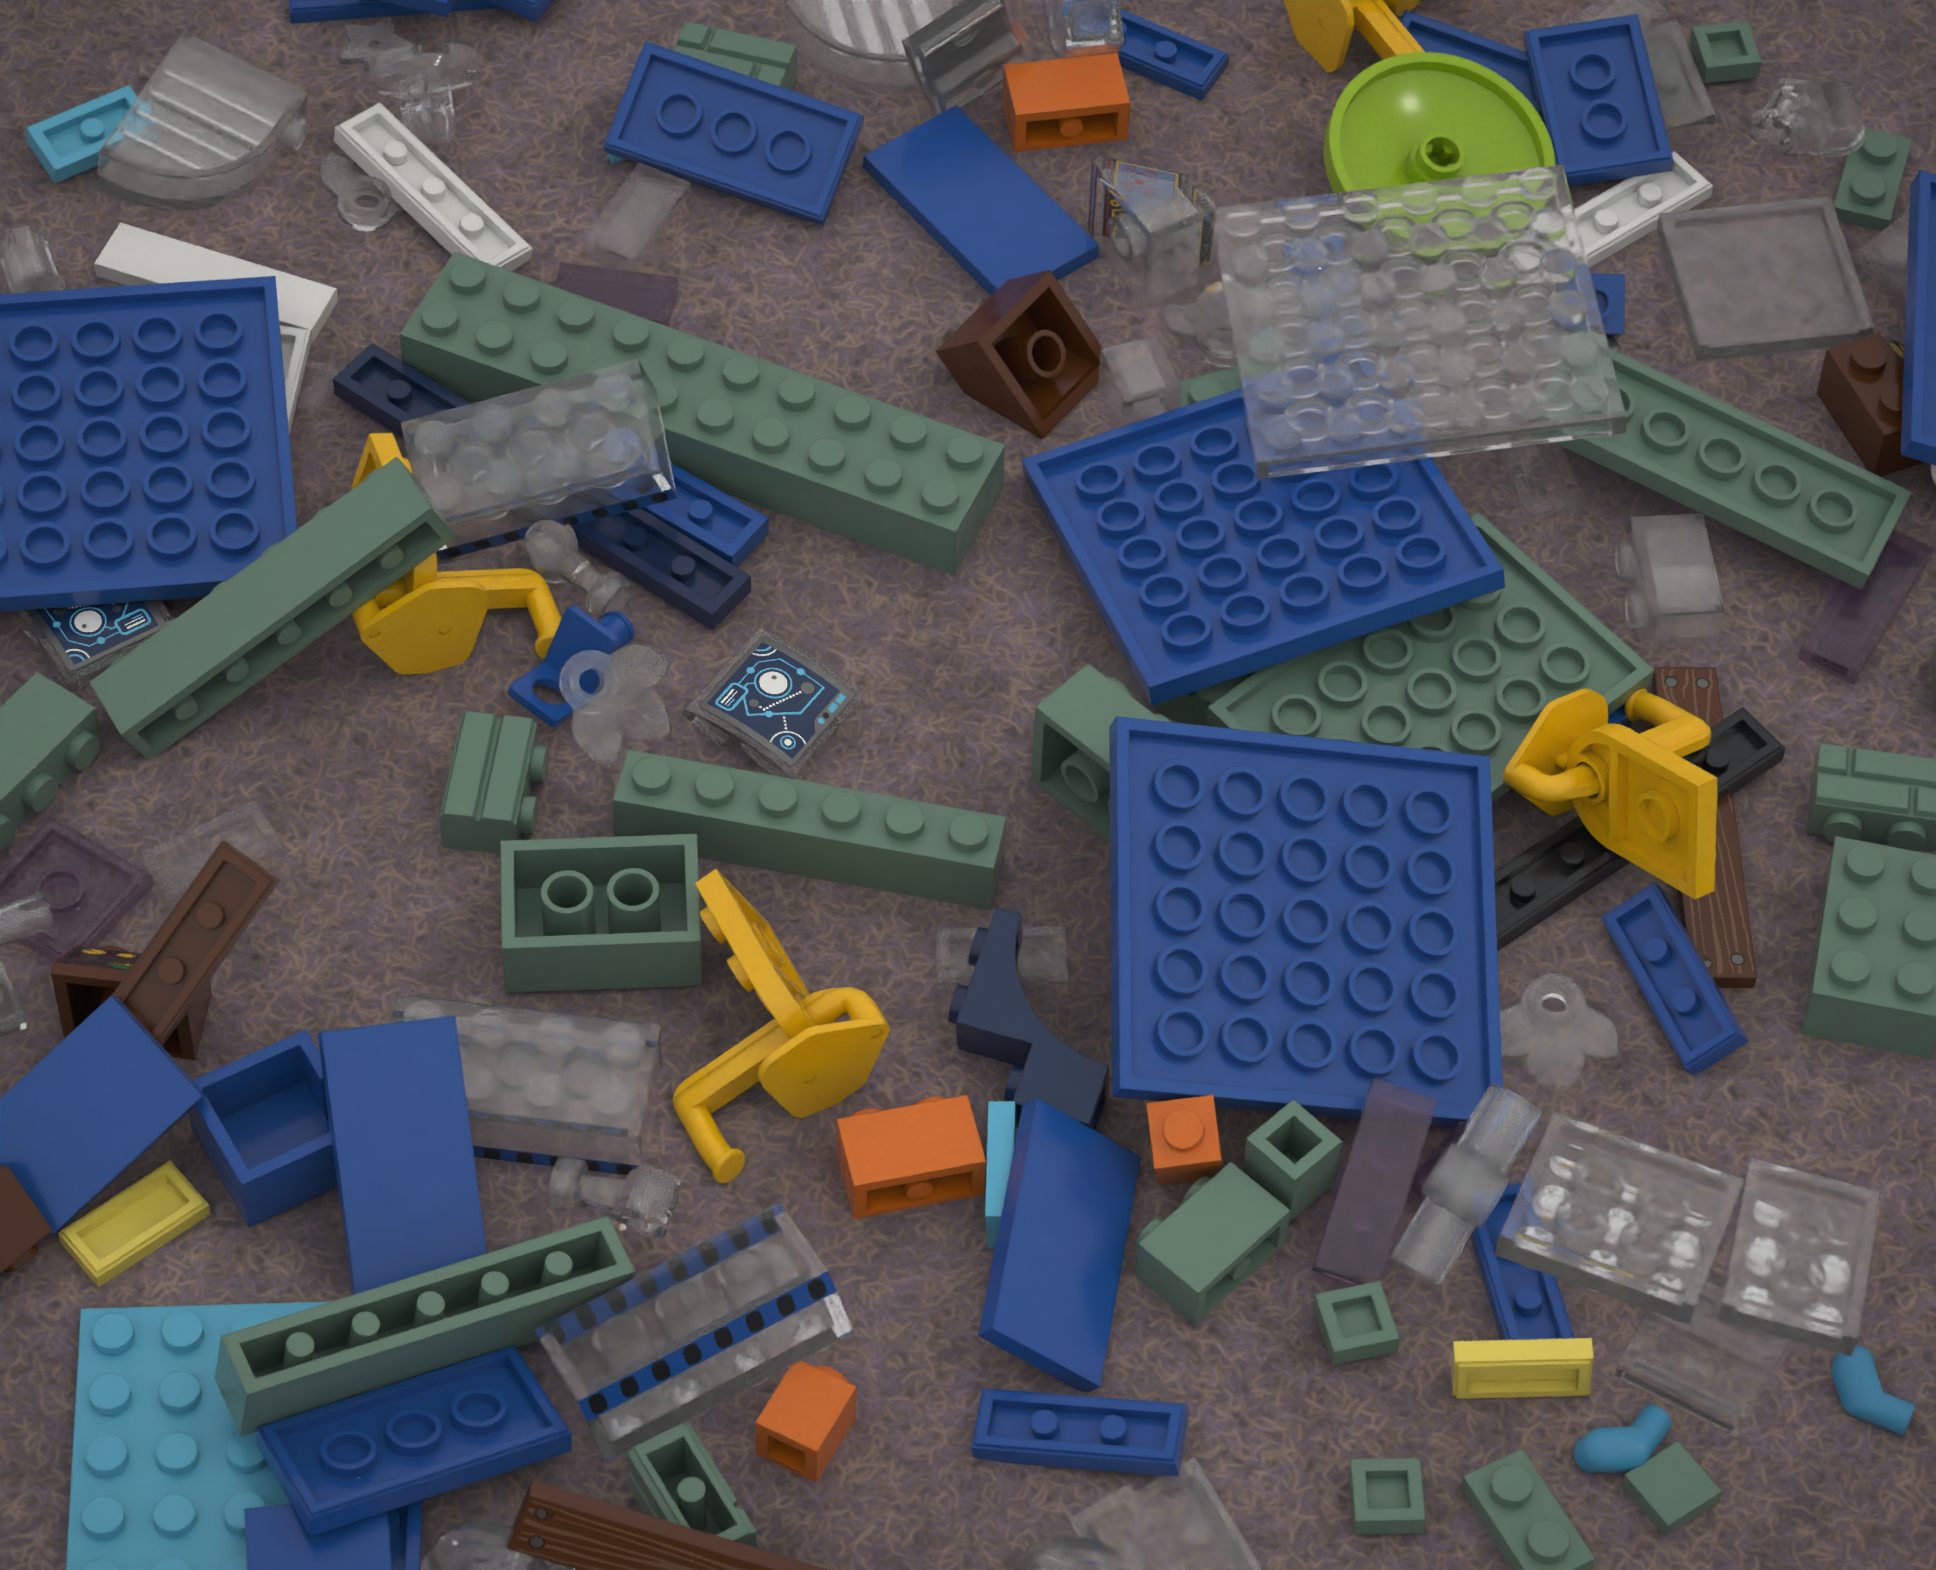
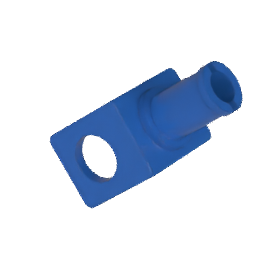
M570 606L563 614L544 662L511 683L507 691L508 695L549 726H559L585 708L597 696L614 654L631 645L630 641L634 639L635 635L633 625L624 614L618 611H609L596 621L577 606ZM536 686L551 687L563 696L565 703L560 705L545 703L534 694L532 688Z

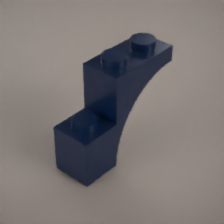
M996 907L989 929L978 927L975 933L968 964L975 966L969 986L959 984L951 1002L948 1022L956 1024L958 1049L1013 1064L1006 1085L1004 1101H1015L1017 1128L1019 1127L1022 1106L1035 1098H1039L1096 1131L1109 1093V1065L1075 1051L1050 1032L1038 1018L1023 992L1017 971L1018 956L1022 945L1021 914Z

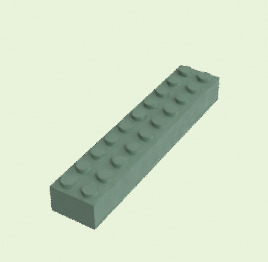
M457 252L453 253L400 332L403 362L466 401L507 416L525 413L651 379L656 389L530 422V424L622 457L633 446L644 447L728 495L955 575L1003 490L1004 444Z

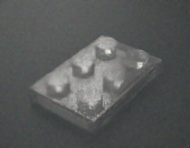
M1750 1158L1744 1176L1717 1321L1852 1356L1859 1335L1882 1192Z

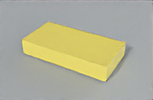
M169 1160L58 1232L60 1243L99 1288L211 1215L210 1207L179 1169Z
M1592 1338L1453 1341L1452 1394L1456 1395V1399L1590 1395L1594 1361Z

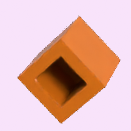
M1213 1095L1146 1103L1153 1164L1158 1185L1196 1182L1205 1175L1212 1178L1224 1167L1218 1116Z
M795 1358L755 1422L756 1454L817 1483L856 1419L857 1387L850 1384L841 1373L823 1365L814 1367Z

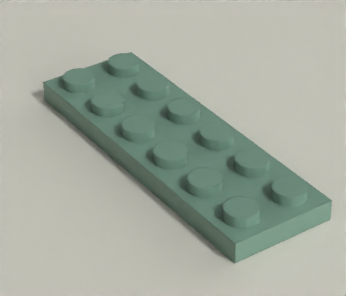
M1581 334L1578 336L1533 414L1528 427L1529 431L1861 590H1863L1912 493L1897 484Z

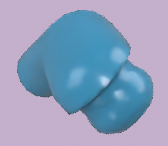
M1858 1345L1848 1346L1833 1359L1831 1376L1843 1409L1853 1417L1904 1437L1916 1404L1883 1392L1875 1368L1874 1356L1868 1349Z
M1646 1405L1640 1410L1629 1427H1600L1590 1430L1574 1446L1573 1455L1575 1462L1580 1469L1590 1474L1598 1472L1612 1474L1627 1473L1635 1467L1642 1466L1650 1459L1671 1429V1418L1664 1409L1655 1405Z

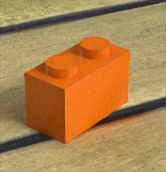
M1118 53L1003 65L1002 105L1014 152L1128 140L1130 100Z
M968 1095L952 1098L929 1097L914 1105L888 1110L864 1109L850 1117L836 1119V1154L853 1219L985 1194L986 1159Z

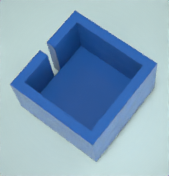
M306 1029L193 1079L207 1096L188 1112L191 1129L248 1228L338 1187L320 1052Z

